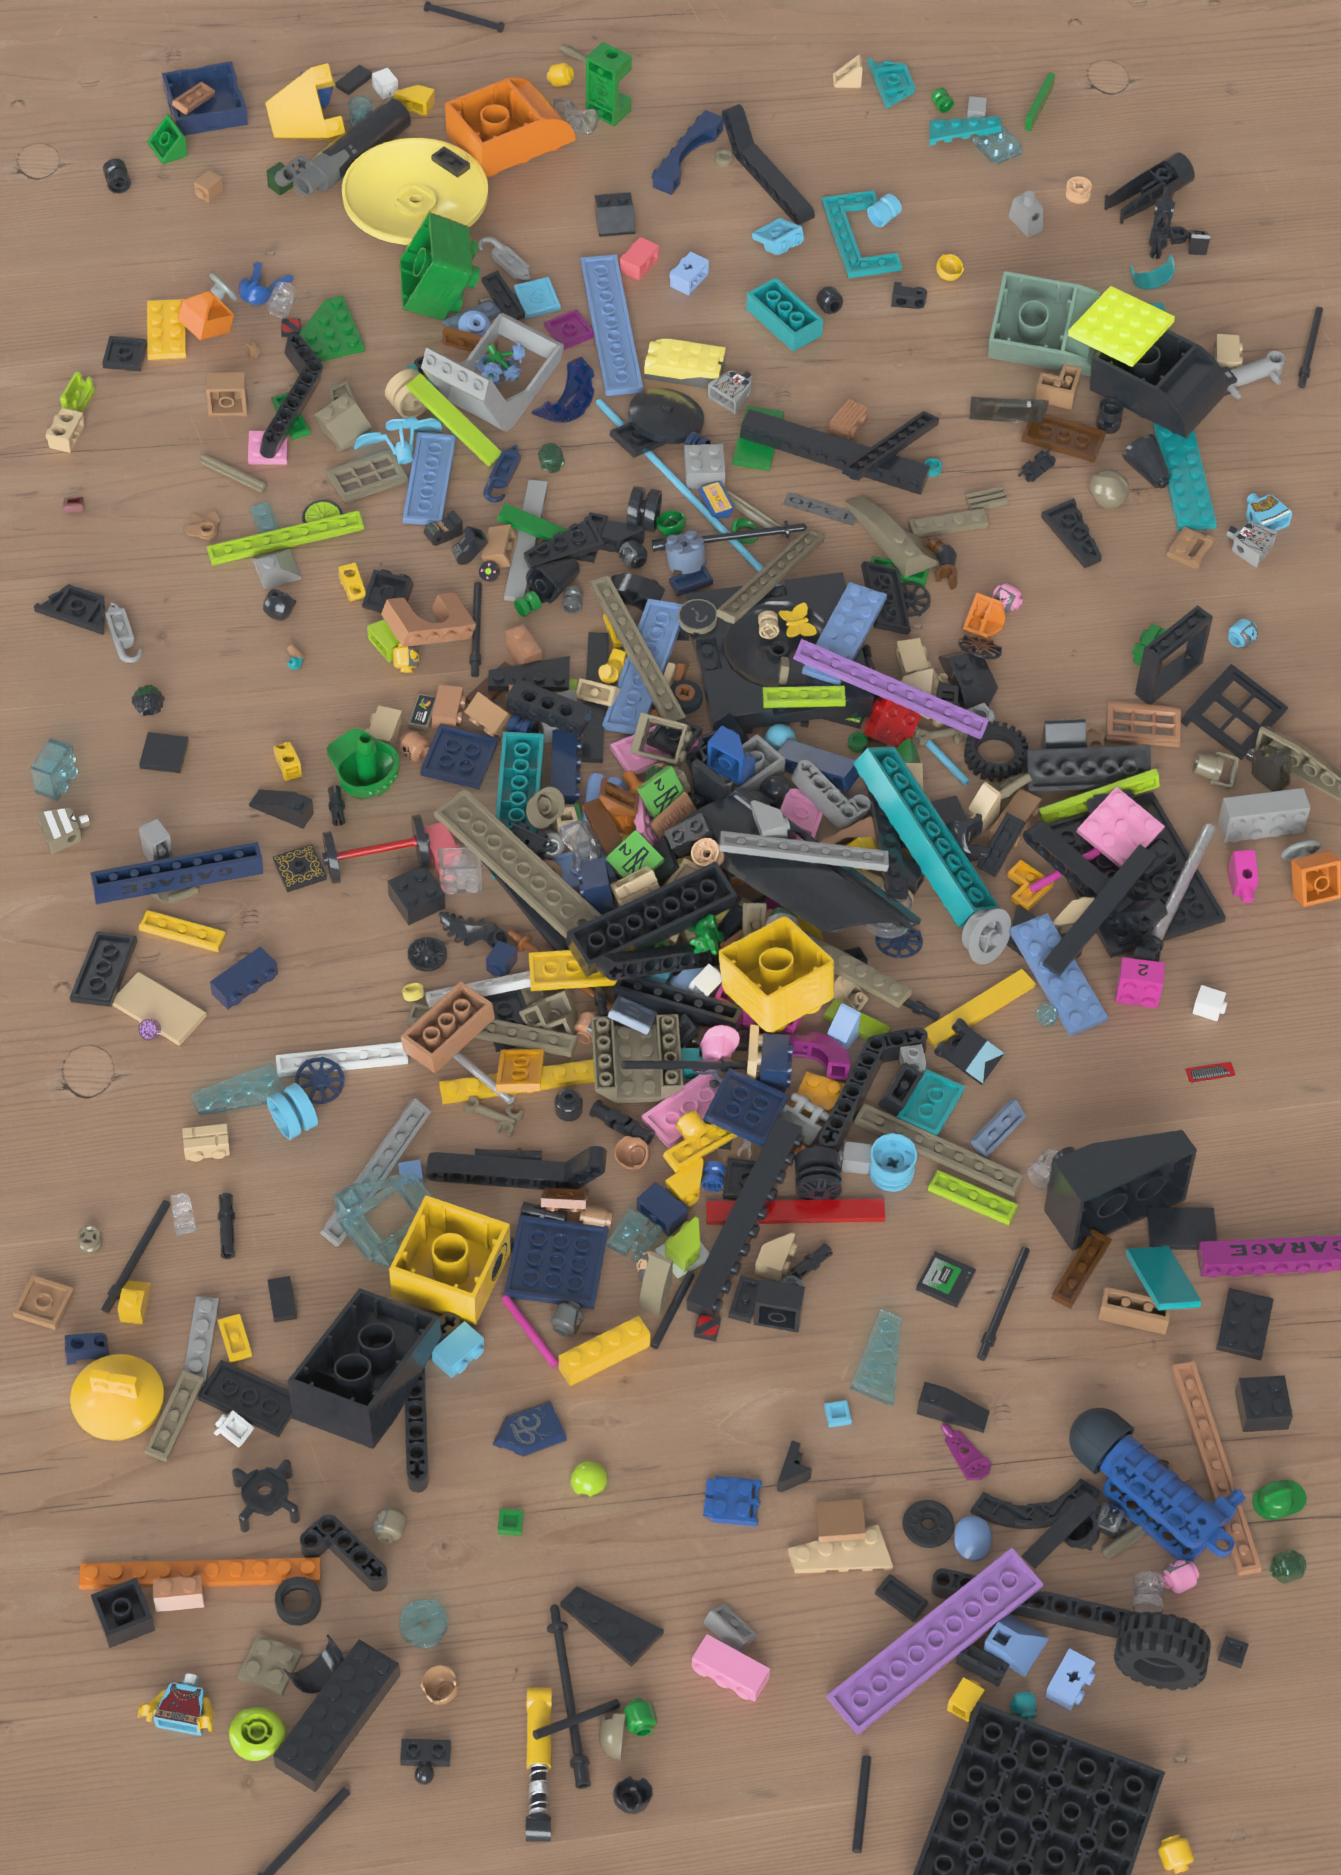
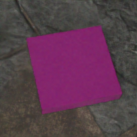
M577 309L544 322L545 329L553 339L564 344L563 350L594 338L593 329Z

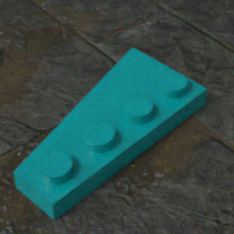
M1001 116L971 117L967 119L953 118L950 120L936 119L930 121V146L936 145V141L944 140V143L952 142V138L961 137L963 140L968 139L973 134L983 136L1001 132Z

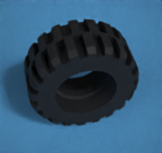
M1162 1612L1135 1613L1131 1617L1128 1616L1119 1626L1114 1660L1118 1669L1126 1677H1131V1680L1135 1682L1139 1681L1145 1686H1154L1157 1689L1186 1690L1189 1687L1197 1686L1205 1679L1211 1641L1204 1629H1200L1199 1625L1189 1622L1186 1618H1179L1174 1614L1167 1615Z

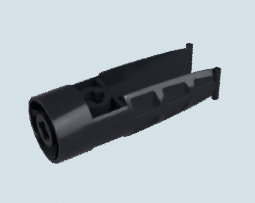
M1177 152L1141 173L1110 196L1105 195L1104 209L1112 208L1141 192V196L1121 209L1120 224H1123L1125 219L1155 205L1157 199L1162 197L1164 188L1168 187V192L1170 188L1176 192L1194 181L1195 172L1190 160L1182 153Z

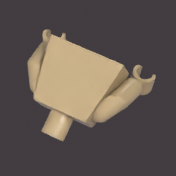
M934 668L927 670L919 669L912 674L902 677L903 683L935 697L938 695L939 684L948 685L949 683L947 681V674L941 673L937 676ZM932 719L933 726L937 728L942 726L943 723Z

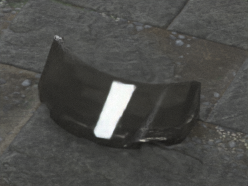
M971 396L969 419L1042 423L1049 406V400Z

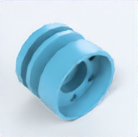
M891 1133L881 1136L874 1142L871 1147L868 1173L876 1187L884 1191L896 1192L910 1185L914 1178L917 1151L912 1141L901 1134Z

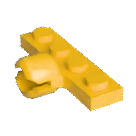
M692 1110L680 1117L676 1123V1128L684 1137V1141L665 1151L663 1157L675 1173H677L697 1159L704 1157L736 1138L737 1135L716 1125L705 1123L698 1112Z

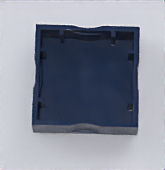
M232 61L207 65L196 69H183L162 73L163 88L172 119L184 136L248 125L246 105L238 88ZM200 82L205 83L216 91L214 97L187 115L172 106L174 99Z

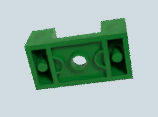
M605 42L598 45L586 57V113L615 127L631 112V97L619 93V81L632 70V56Z

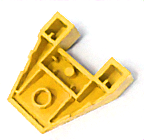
M328 63L311 67L266 102L274 138L333 142L346 132L342 116L324 119L317 90L335 86Z

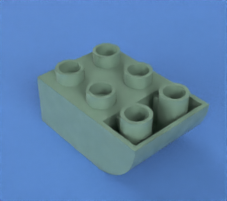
M1004 271L989 339L988 358L1062 371L1063 364L1082 367L1081 375L1091 377L1092 357L1099 350L1068 336V331L1098 300L1102 293L1079 284Z

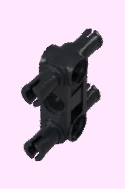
M1168 187L1164 188L1162 197L1157 199L1153 228L1149 239V245H1151L1150 257L1154 259L1155 254L1156 259L1161 258L1162 249L1167 248L1170 234L1169 229L1175 207V202L1173 201L1174 190L1170 188L1169 192Z

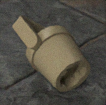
M1217 752L1216 756L1199 753L1194 763L1193 773L1210 779L1209 784L1230 789L1237 779L1239 759L1221 752ZM1224 759L1233 761L1228 784L1218 782L1222 773Z

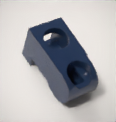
M104 1333L65 1335L66 1365L76 1364L77 1360L100 1359L109 1355L108 1339Z

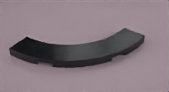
M1080 1478L1070 1490L1059 1496V1498L1050 1502L1027 1504V1506L1013 1505L1011 1502L997 1499L983 1492L971 1508L970 1513L985 1521L1003 1527L1015 1529L1045 1528L1052 1526L1059 1519L1061 1509L1067 1502L1080 1498L1085 1492L1096 1499L1100 1495V1490Z

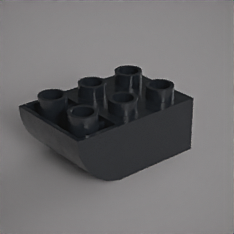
M1168 329L1133 367L1101 351H1098L1092 357L1091 391L1104 398L1119 399L1123 403L1124 408L1185 439L1228 392L1225 375L1213 356L1200 345Z

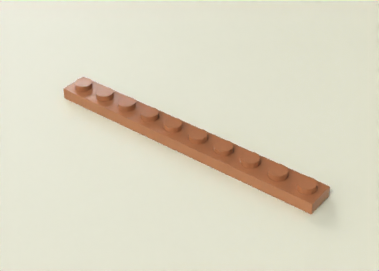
M1195 1361L1174 1364L1171 1370L1213 1501L1215 1502L1220 1496L1225 1499L1236 1487ZM1240 1504L1236 1508L1237 1511L1233 1519L1223 1528L1234 1540V1548L1230 1554L1237 1576L1258 1573L1262 1569L1242 1505Z

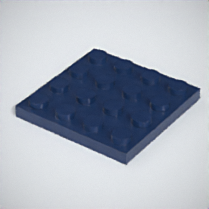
M520 1215L504 1296L508 1295L511 1298L558 1305L561 1303L568 1304L569 1301H572L581 1308L594 1309L609 1227Z

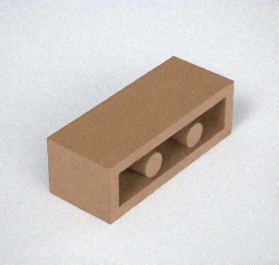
M1019 789L990 829L988 843L991 842L1008 812L1026 822L1012 849L1018 847L1022 841L1023 832L1032 826L1034 818L1038 819L1040 816L1041 798Z
M1105 1287L1098 1320L1166 1335L1171 1310H1158L1151 1297Z

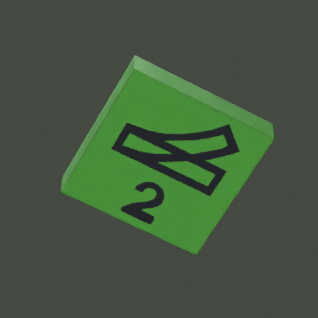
M666 766L637 788L653 820L685 792L672 766Z
M637 830L630 834L605 858L623 878L646 866L654 872L665 861Z

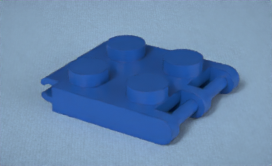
M716 1476L715 1480L707 1479L703 1516L711 1518V1522L758 1526L759 1520L756 1517L757 1507L760 1506L758 1496L759 1488L762 1487V1481L726 1476ZM752 1488H755V1489H754V1499L751 1498ZM750 1507H753V1509H752V1518H749V1516H750Z

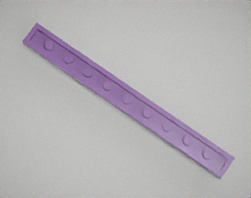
M801 639L793 657L794 660L980 740L989 719L803 639Z

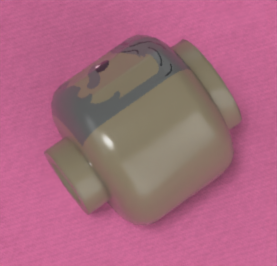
M387 1506L378 1511L373 1525V1532L378 1536L379 1541L390 1544L392 1541H398L402 1538L406 1526V1517L403 1511L394 1506Z

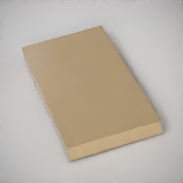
M137 972L116 995L113 1003L114 1007L141 1023L146 1022V1026L149 1028L150 1026L147 1024L151 1021V1025H153L152 1030L155 1029L157 1033L179 1046L207 1017L205 1011L140 972Z

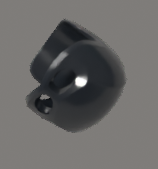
M271 589L265 597L263 611L272 619L283 621L292 613L296 600L278 589Z

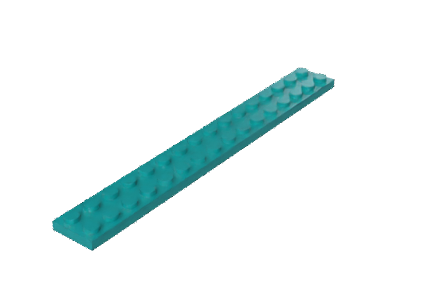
M1163 302L1148 303L1165 311ZM1152 422L1156 439L1171 475L1167 488L1177 530L1182 531L1184 527L1191 530L1216 529L1217 522L1195 431L1193 430L1185 439Z

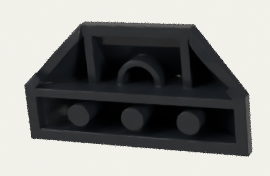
M961 652L938 657L944 672L948 676L950 685L959 686L958 702L961 708L967 710L982 703H985L987 707L990 705L998 690V686L984 658Z

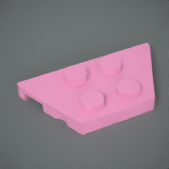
M789 789L780 808L782 814L815 838L823 813L801 790ZM794 832L790 833V837L793 840L804 841Z

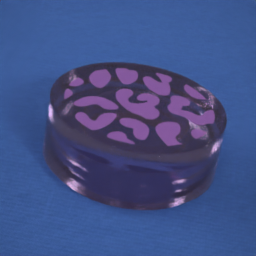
M154 1018L142 1020L138 1028L139 1034L145 1040L158 1038L161 1033L160 1023Z

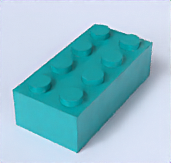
M776 277L747 293L746 310L793 352L822 336L823 319Z

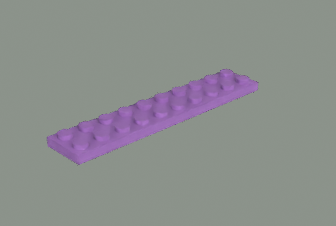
M1009 1549L826 1696L827 1700L858 1736L948 1664L961 1651L965 1650L994 1627L998 1621L1005 1618L1043 1587V1583L1014 1549Z

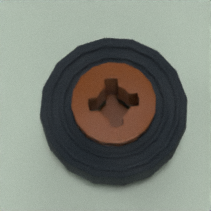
M681 680L670 686L684 714L693 713L700 708L703 692L696 683Z

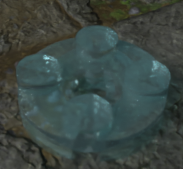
M436 1600L414 1601L402 1609L399 1619L400 1633L406 1642L409 1641L415 1647H433L442 1640L441 1638L448 1629L446 1612ZM422 1619L430 1622L427 1624V1628H422L421 1625L417 1626V1623Z

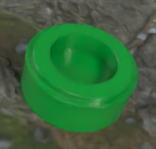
M862 733L851 734L847 744L849 750L854 753H861L863 747H868V738Z

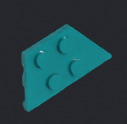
M867 58L868 68L886 109L915 93V85L906 64L893 63L886 60L883 63L873 62V58Z

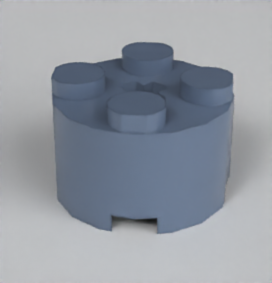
M690 530L685 534L670 535L666 538L665 547L668 568L672 572L680 570L682 574H690L700 571L701 565L707 564L704 539L697 535L696 531Z

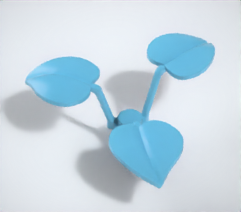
M416 417L393 419L388 421L385 426L389 431L399 429L401 441L396 443V447H394L387 434L382 435L381 432H373L359 436L356 439L354 451L365 445L386 440L393 451V455H397L399 464L410 463L413 461L412 446L414 433L424 431H438L442 433V425L436 418L420 421ZM402 428H409V444L407 441H404Z

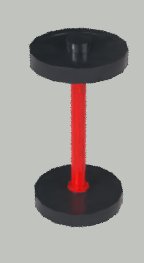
M421 815L411 816L413 838L341 852L335 849L331 831L322 832L325 850L322 853L324 865L328 866L332 884L341 883L339 860L414 846L420 866L423 864L430 866L428 851L430 841L428 833H425Z

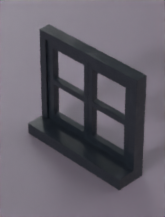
M1230 664L1186 711L1181 723L1186 727L1191 722L1232 754L1243 760L1256 745L1261 726L1272 728L1289 707L1234 665ZM1233 681L1251 693L1250 697L1239 708L1221 695ZM1255 697L1273 710L1261 724H1258L1243 712V709ZM1215 701L1233 714L1220 729L1203 716L1205 711ZM1236 717L1254 730L1241 745L1223 732Z

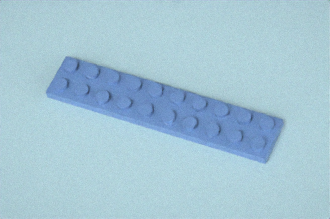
M617 254L580 258V265L605 396L640 393L643 391V384Z

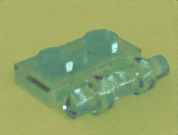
M629 1209L607 1240L606 1246L624 1256L630 1250L635 1252L632 1261L636 1263L639 1257L649 1251L648 1249L651 1245L657 1242L662 1227L655 1224L652 1229L648 1228L649 1219ZM640 1235L645 1237L642 1244L636 1242Z

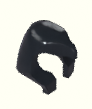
M976 813V816L972 819L952 821L945 824L970 862L978 861L990 854V847L984 848L978 844L969 845L971 841L981 835L983 826L981 814Z

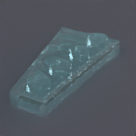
M271 1063L191 1093L190 1096L200 1116L267 1105V1098L277 1092L284 1095L285 1088Z

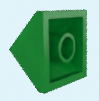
M167 114L146 141L162 164H167L187 156L185 136L171 116Z

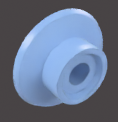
M479 311L464 313L458 322L459 330L482 336L491 326L489 319Z

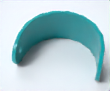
M1169 254L1167 261L1162 266L1150 272L1135 273L1132 265L1129 266L1135 285L1140 289L1149 290L1166 284L1174 275L1175 265L1172 255Z

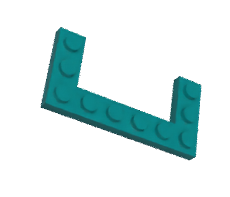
M874 190L821 198V204L848 279L902 270L898 253L862 258L846 216V212L867 210L875 202H878Z

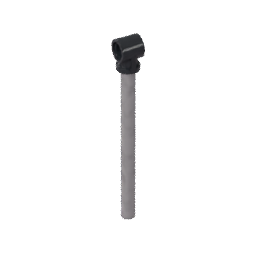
M1205 824L1165 904L1168 914L1155 924L1151 935L1145 936L1143 945H1137L1133 959L1159 962L1161 950L1164 947L1162 939L1216 830L1213 825Z

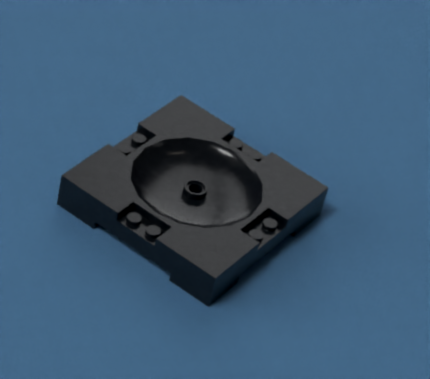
M843 572L784 580V585L775 586L734 624L718 617L717 624L711 631L705 634H699V632L691 634L705 695L711 732L717 730L712 720L728 710L746 734L753 733V728L773 726L775 724H787L832 717L833 722L841 721V719L870 717L874 699L873 693L845 681L840 685L845 686V706L764 708L763 687L837 686L802 674L805 664L794 660L793 657L801 639L816 645L846 589ZM743 586L686 593V602L692 599H703L712 603L718 610ZM806 603L808 611L804 618H808L807 623L812 624L816 628L817 633L813 636L799 634L796 637H788L786 632L789 626L786 625L787 621L783 620L778 612H792L797 605ZM763 611H773L778 616L779 634L772 639H765L759 634L758 615ZM860 649L854 662L866 666L862 649ZM781 657H788L789 674L786 685L779 684L778 674Z

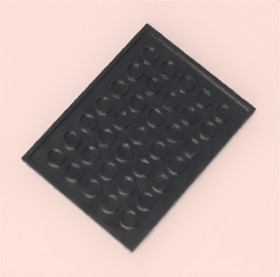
M1152 791L1133 797V801L1165 826L1146 849H1149L1161 839L1176 853L1174 858L1148 879L1142 876L1127 896L1133 901L1159 900L1165 905L1189 857V853ZM1088 811L1047 824L1081 855L1095 848L1076 832L1089 817ZM1101 852L1099 856L1089 861L1109 880L1119 870V867ZM1198 868L1162 941L1225 922L1226 916ZM1068 881L1077 899L1086 897ZM1108 917L1096 933L1110 958L1134 951L1138 944L1143 945V939L1145 936L1151 935L1154 926L1151 928L1124 929Z

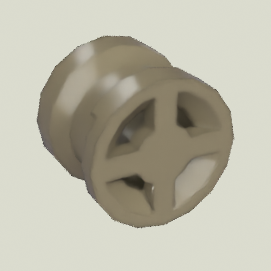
M89 1225L79 1230L78 1240L81 1250L87 1254L98 1252L102 1247L99 1229Z

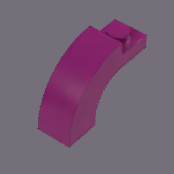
M809 1031V1036L787 1034L789 1035V1044H793L792 1057L808 1058L819 1062L826 1069V1078L848 1079L850 1058L846 1049L837 1040L815 1031Z

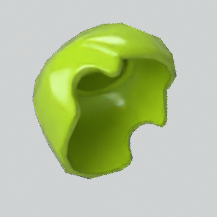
M594 1461L581 1462L575 1467L570 1476V1486L578 1495L586 1494L592 1497L602 1492L608 1483L606 1469Z

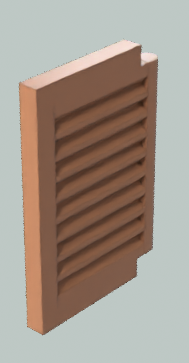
M683 792L649 824L659 840L663 835L666 836L665 831L674 827L697 810L688 794Z

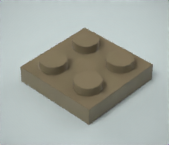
M258 1634L237 1675V1679L282 1697L290 1682V1678L283 1669L290 1673L294 1672L303 1655L302 1651Z

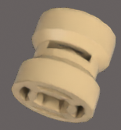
M773 611L761 612L758 615L759 634L765 639H772L779 634L778 616Z

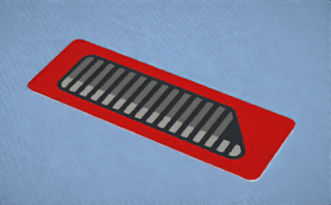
M1231 1062L1185 1069L1190 1083L1235 1076Z

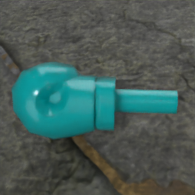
M1030 1691L1016 1693L1013 1696V1701L1009 1703L1010 1711L1032 1722V1718L1037 1717L1034 1694Z

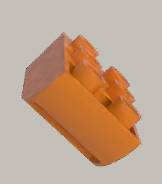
M509 77L445 103L446 136L455 146L466 151L480 164L486 177L494 176L502 170L517 164L526 163L534 157L549 151L558 150L561 146L576 141L575 133L568 122L535 84L523 77Z

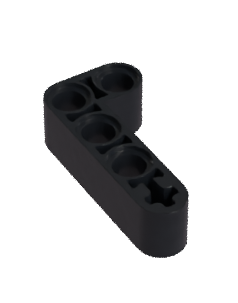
M334 1515L322 1516L301 1534V1552L305 1558H318L326 1550L330 1549L370 1590L378 1592L386 1588L388 1577L385 1565ZM327 1527L334 1528V1530L329 1532L325 1531L324 1529H326ZM310 1542L316 1543L312 1547L306 1546ZM342 1543L350 1544L348 1547L340 1546ZM361 1558L366 1560L363 1563L355 1562L356 1560Z

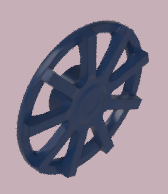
M890 923V925L878 930L875 943L878 949L887 956L909 958L921 950L923 939L920 931H916L912 927L899 928L895 924ZM892 929L894 934H891L887 931ZM897 929H903L901 933L897 931ZM906 931L911 932V934L905 935ZM885 935L889 938H880V936ZM917 937L918 941L910 940V938ZM890 942L885 948L880 946V943ZM908 944L917 945L918 948L914 950ZM891 948L897 950V955L889 953L888 950ZM907 949L910 954L901 955V950Z
M321 1056L306 1060L296 1072V1084L299 1085V1077L310 1080V1082L300 1087L302 1089L310 1086L313 1087L308 1097L313 1104L329 1103L335 1100L343 1090V1071L339 1064L331 1059ZM320 1062V1068L318 1072L314 1069L311 1063ZM324 1062L332 1065L326 1072H323ZM306 1066H308L313 1075H308L301 1072ZM335 1069H337L340 1077H328ZM340 1081L339 1090L332 1087L329 1082ZM326 1088L335 1093L334 1096L327 1100L324 1092ZM316 1090L321 1092L322 1101L312 1099Z

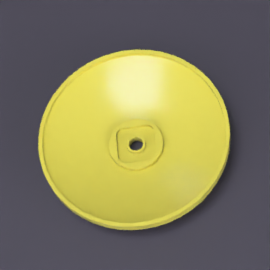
M404 138L377 145L360 155L350 165L344 176L342 199L348 216L363 231L387 242L409 245L429 212L471 227L479 219L486 207L488 182L480 164L461 148L434 139ZM445 146L469 162L470 169L457 178L431 160V155Z

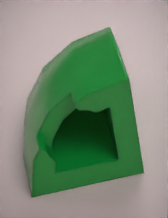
M911 738L904 741L897 748L905 763H920L917 749Z

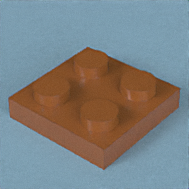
M545 1187L541 1197V1207H546V1210L549 1211L568 1208L571 1212H581L582 1209H586L589 1190Z

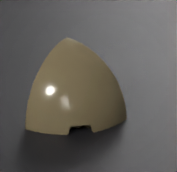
M562 989L519 1011L521 1018L527 1026L571 1035L576 1034L573 1027L577 1022V1012L570 989Z

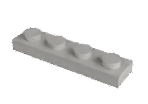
M196 1297L184 1371L204 1378V1383H206L220 1302L219 1298Z

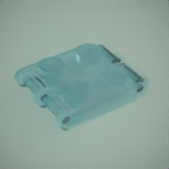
M1001 125V132L998 134L972 137L973 144L991 162L1000 164L1009 160L1008 157L1012 159L1022 154V144L1003 125Z

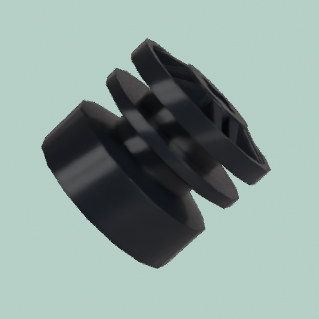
M820 1146L806 1148L796 1154L794 1157L796 1195L800 1199H836L841 1195L840 1154L836 1150Z

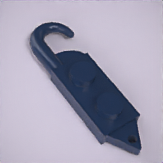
M517 445L506 451L503 450L484 488L483 495L487 501L496 503L505 498V494H502L500 497H493L491 492L493 488L502 489L508 487L521 461Z

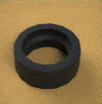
M292 1577L281 1583L275 1592V1607L278 1616L284 1622L296 1626L308 1624L314 1620L321 1608V1596L316 1584L305 1577ZM304 1590L309 1592L312 1597L311 1606L299 1613L287 1610L284 1606L285 1596L291 1591Z

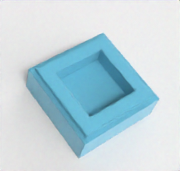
M847 1400L824 1403L828 1427L852 1423Z

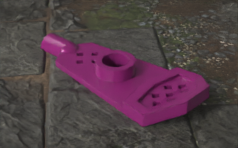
M948 1423L944 1424L941 1430L946 1435L945 1443L966 1480H981L988 1476L992 1463L960 1431H953ZM967 1448L969 1452L963 1454L960 1449Z

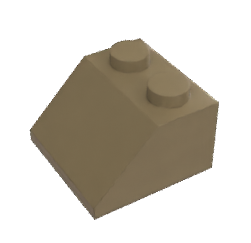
M346 393L315 414L320 430L341 450L372 429V426L358 405Z

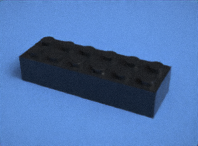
M1150 745L1024 749V774H1029L1032 779L1025 784V791L1098 789L1151 770Z
M359 1639L273 1755L275 1767L316 1793L400 1677L399 1663Z

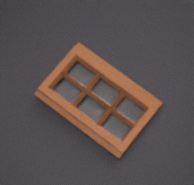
M1108 701L1106 741L1180 748L1181 707Z

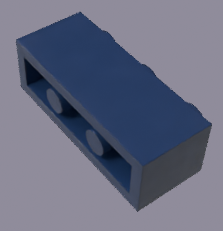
M259 947L210 981L211 993L228 1010L232 1006L238 1005L248 995L255 993L265 983L272 981L278 975L277 962L263 948Z

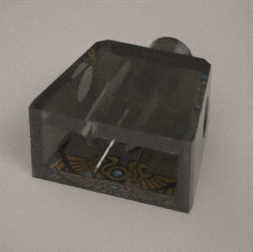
M1264 745L1258 751L1251 748L1246 753L1245 758L1252 762L1253 777L1272 792L1281 791L1290 784V755L1269 745Z

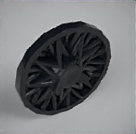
M422 937L415 940L408 949L409 963L415 969L423 972L439 969L447 959V949L444 943L436 938Z

